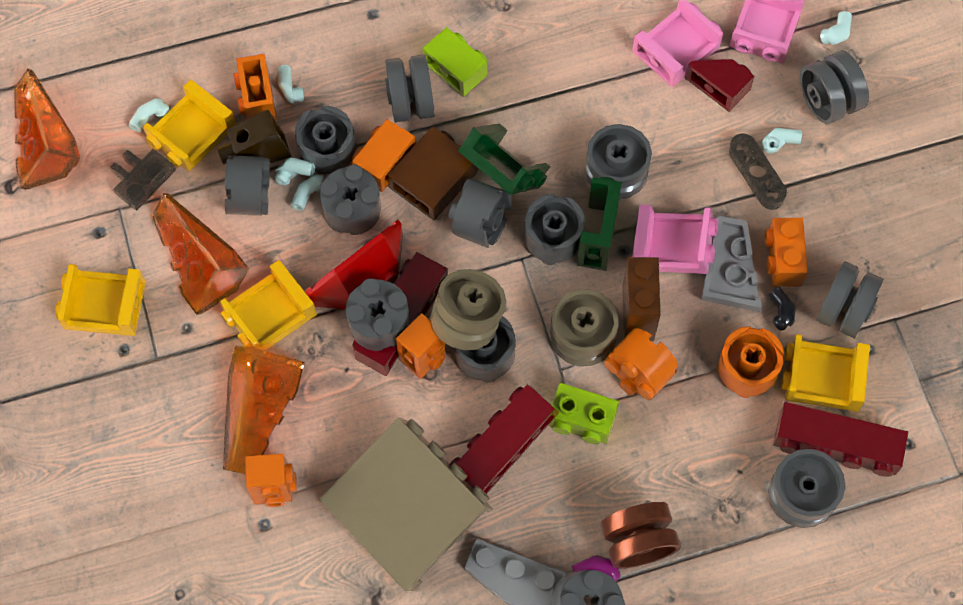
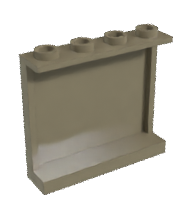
M398 417L319 500L404 591H414L422 583L420 578L485 511L490 512L493 508L487 503L490 499L489 496L477 485L472 488L465 480L468 475L456 463L450 465L443 458L446 454L445 451L433 440L429 443L422 436L424 430L413 419L407 421Z

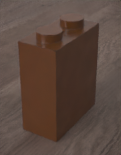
M432 126L388 174L389 188L434 221L463 189L468 178L472 179L477 174L478 167L458 152L461 146L455 143L449 133L443 130L440 132Z
M628 257L622 285L624 338L633 329L638 328L650 333L652 336L649 340L654 341L661 316L659 257Z

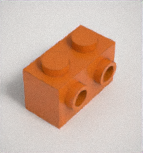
M265 53L236 58L238 73L233 74L236 90H241L242 97L238 98L240 114H246L247 119L269 109L275 120H277Z
M386 119L381 126L378 125L373 129L366 145L356 150L352 157V165H358L370 173L377 181L379 191L383 192L389 185L388 174L416 145L415 136L389 119Z
M803 217L773 218L770 228L765 229L764 236L765 246L769 247L767 273L771 274L772 287H802L808 274Z
M422 313L396 338L399 360L419 379H422L431 369L433 371L438 369L445 361V342L439 339L432 329L431 321Z
M284 453L245 456L246 488L254 504H265L267 507H281L285 504L284 502H292V491H297L296 472L293 471V464H288Z

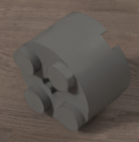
M321 106V109L314 111L311 109L299 118L295 126V139L301 160L314 163L315 172L329 175L350 164L356 152V142L353 126L345 112L336 107Z
M228 155L225 190L228 199H225V214L268 215L270 158Z
M350 165L334 171L320 185V200L324 217L333 230L339 233L345 232L351 235H359L369 231L376 225L381 212V199L377 181L370 173L358 165Z
M468 178L464 183L459 202H454L449 211V218L453 220L452 233L455 236L489 248L488 244L494 245L506 226L508 219L504 218L503 215L505 208L511 209V195L494 186Z
M555 194L544 195L536 199L528 208L524 225V240L531 254L547 265L564 262L572 258L579 251L581 234L585 226L581 207L573 199L566 196L565 198L555 197Z
M367 279L354 289L347 300L346 316L349 329L355 341L366 349L380 351L383 348L396 346V338L410 325L407 297L399 287L388 281Z
M503 316L495 336L488 343L490 347L485 345L483 346L485 348L476 350L454 348L455 360L459 368L470 378L490 383L503 376L511 368L515 359L516 339L512 325Z
M577 570L566 574L558 581L553 592V605H585L584 597L592 598L591 605H625L621 589L616 581L606 573L596 570Z

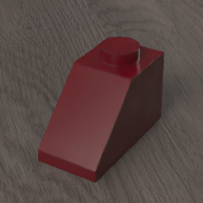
M733 59L691 61L688 64L685 79L730 112L751 90L755 76L748 67L738 64Z

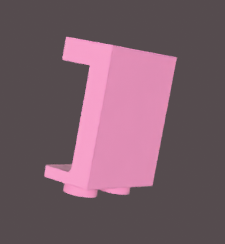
M679 0L677 9L648 34L642 30L634 37L632 52L673 87L686 76L688 64L691 61L705 60L720 47L723 32L719 25L706 18L694 3H689L687 0Z
M745 0L729 47L741 53H750L763 57L770 62L784 63L805 0Z
M640 204L632 257H659V272L708 274L709 263H714L715 246L712 245V237L718 234V218H714L711 208H704V214L654 213L652 205Z

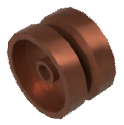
M650 502L620 510L601 521L605 540L615 543L609 549L613 568L627 569L662 560L680 550L681 544L677 532L666 528L672 522L671 512L667 503Z

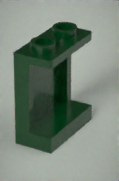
M500 123L472 128L458 152L507 193L512 195L538 189L544 184L547 179L546 173L550 166L547 163L525 166L499 145L508 131Z
M610 177L592 178L588 207L603 210L604 216L600 234L582 231L577 266L607 271L622 182L615 181Z

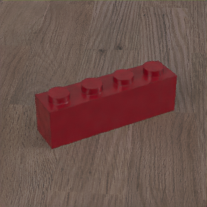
M418 252L415 253L411 260L407 259L400 270V278L396 284L393 283L407 297L410 324L421 313L427 314L437 298L441 282L448 275V268ZM355 339L353 341L352 347L355 360L384 376L388 375L399 358L397 345L383 348L380 351H373L362 347Z
M528 384L524 388L518 387L509 397L511 403L503 412L498 410L489 419L488 424L490 426L482 435L480 433L476 434L467 444L469 450L461 458L456 457L451 461L450 465L456 463L468 475L465 480L472 488L477 485L488 494L560 413Z
M784 402L779 413L773 446L780 447L781 451L789 454L803 449L818 450L826 453L835 461L842 462L844 467L850 469H860L863 467L873 470V473L876 475L889 477L896 475L903 467L909 431Z

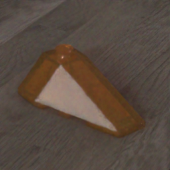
M27 68L14 88L15 118L20 120L19 133L15 135V144L21 145V157L16 158V170L20 187L24 190L66 178L80 160V152L78 151L74 135L34 71Z
M163 193L152 218L163 246L169 247L173 258L170 262L173 271H178L182 284L179 286L182 296L196 315H201L220 303L222 299L228 298L237 292L249 267L235 249L171 195Z
M234 347L227 380L223 470L246 475L245 456H258L265 453L269 445L268 439L276 425H280L284 418L282 413L289 400H294L298 392L305 362L258 348Z

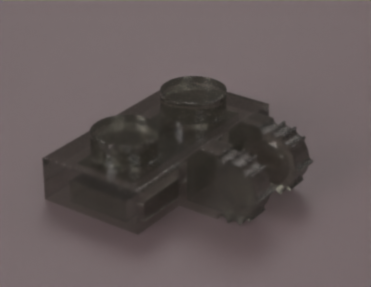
M154 149L142 160L126 150L122 156L128 164L134 167L130 173L115 162L110 166L111 171L122 180L113 189L114 193L136 211L176 171L175 165Z

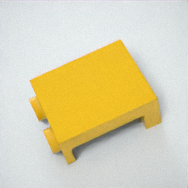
M192 79L183 86L186 95L153 127L149 123L143 126L147 136L145 141L155 151L161 149L166 153V158L172 165L177 168L182 166L188 172L228 134L229 128L236 125L233 112Z
M280 260L269 266L271 270L270 275L230 302L226 298L220 301L223 308L220 315L230 328L235 325L240 332L237 337L246 350L252 348L257 356L317 315L314 303Z
M69 264L67 273L62 275L61 289L63 294L61 301L56 303L55 316L65 330L135 336L146 280L140 269L128 268L127 275L81 271L77 268L76 264Z
M796 334L792 343L787 342L784 360L789 361V369L783 372L781 389L786 390L785 400L859 412L865 403L870 345L857 343L855 349L802 341V335Z

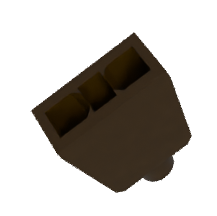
M269 109L229 128L228 134L231 143L217 148L223 164H227L228 155L270 158V163L292 157L285 134Z

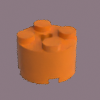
M751 326L735 330L726 339L718 359L717 369L722 382L727 388L743 398L767 392L775 384L784 361L783 346L779 339L769 330L763 328L760 330L751 328Z
M635 328L608 355L604 365L621 380L619 385L627 394L633 396L637 393L645 399L651 400L676 374L678 362L661 341L656 345L649 340L652 336L650 333Z

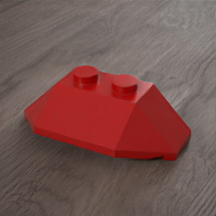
M396 220L391 226L383 230L322 277L317 283L305 290L304 292L314 303V306L346 309L350 294L363 281L375 279L394 283L400 271L403 242L402 223Z

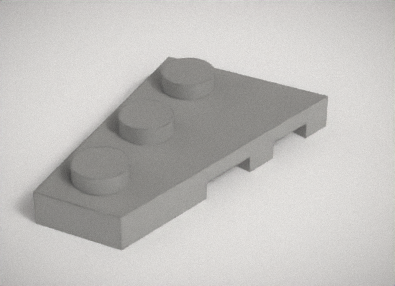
M718 215V234L713 236L712 245L715 246L714 263H709L701 300L760 312L762 305L758 295L756 272H754L748 223L744 220Z
M478 539L475 540L465 565V571L508 605H553L554 588L558 581L566 574V572Z

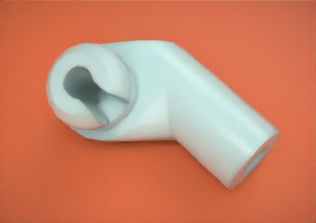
M842 11L838 13L837 25L822 30L820 38L823 44L831 43L836 45L848 39L852 21V14L850 12Z
M288 65L279 66L277 69L278 86L285 99L291 104L303 102V88H293L291 67Z
M155 98L137 109L128 126L140 133L153 114L163 118L168 113L169 106L163 103V99Z
M775 128L764 137L762 148L766 153L771 154L777 152L785 143L801 144L802 130Z
M288 158L277 167L275 181L280 185H288L290 179L297 174L312 177L315 173L314 163L297 158Z
M314 175L300 183L290 206L298 211H303L310 195L315 191L320 194V185L325 180L323 175Z

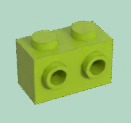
M448 27L443 29L422 48L423 54H426L428 67L463 97L488 76V61L481 51L471 48L461 34L452 32Z
M559 383L552 406L560 413L548 426L552 427L559 434L570 435V433L582 436L584 441L591 444H600V442L607 444L619 401Z

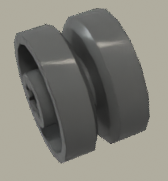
M843 50L837 51L824 57L823 61L817 60L801 68L800 85L804 98L812 113L820 122L827 125L844 118L845 113L852 114L867 107L869 90L860 66L848 52Z
M426 54L410 57V75L405 74L404 63L400 58L386 59L387 78H385L388 103L392 106L394 123L409 121L411 117L410 102H414L416 115L419 119L435 117Z
M623 124L609 125L597 131L589 141L585 174L589 185L591 186L593 177H610L615 181L622 182L619 200L630 198L640 192L647 182L652 156L648 139L641 131Z
M844 261L815 321L830 327L835 323L841 311L845 313V316L840 324V332L855 339L863 322H867L878 299L876 295L884 279L869 272L863 277L857 288L853 285L859 274V268Z
M814 449L797 450L784 458L772 476L768 489L770 504L776 515L787 524L799 528L815 527L825 522L842 501L846 488L844 473L838 463L824 452Z

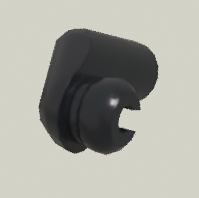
M778 286L768 296L778 307L779 315L773 318V324L778 330L784 331L788 326L791 327L794 324L796 307L781 287Z

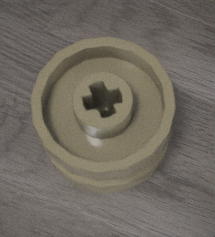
M462 269L448 274L440 284L437 298L432 308L430 321L433 331L440 340L451 347L461 350H476L487 345L495 336L505 311L507 300L503 288L497 280L488 274L474 269Z
M589 289L575 290L560 299L555 305L550 328L551 344L560 358L569 364L583 367L593 366L608 357L613 351L619 327L618 312L612 301L602 293Z

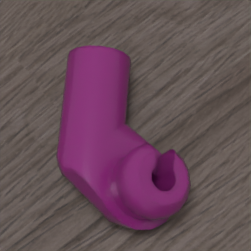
M599 555L572 565L573 571H601L612 577L615 581H618L621 576L619 568H613L611 559Z

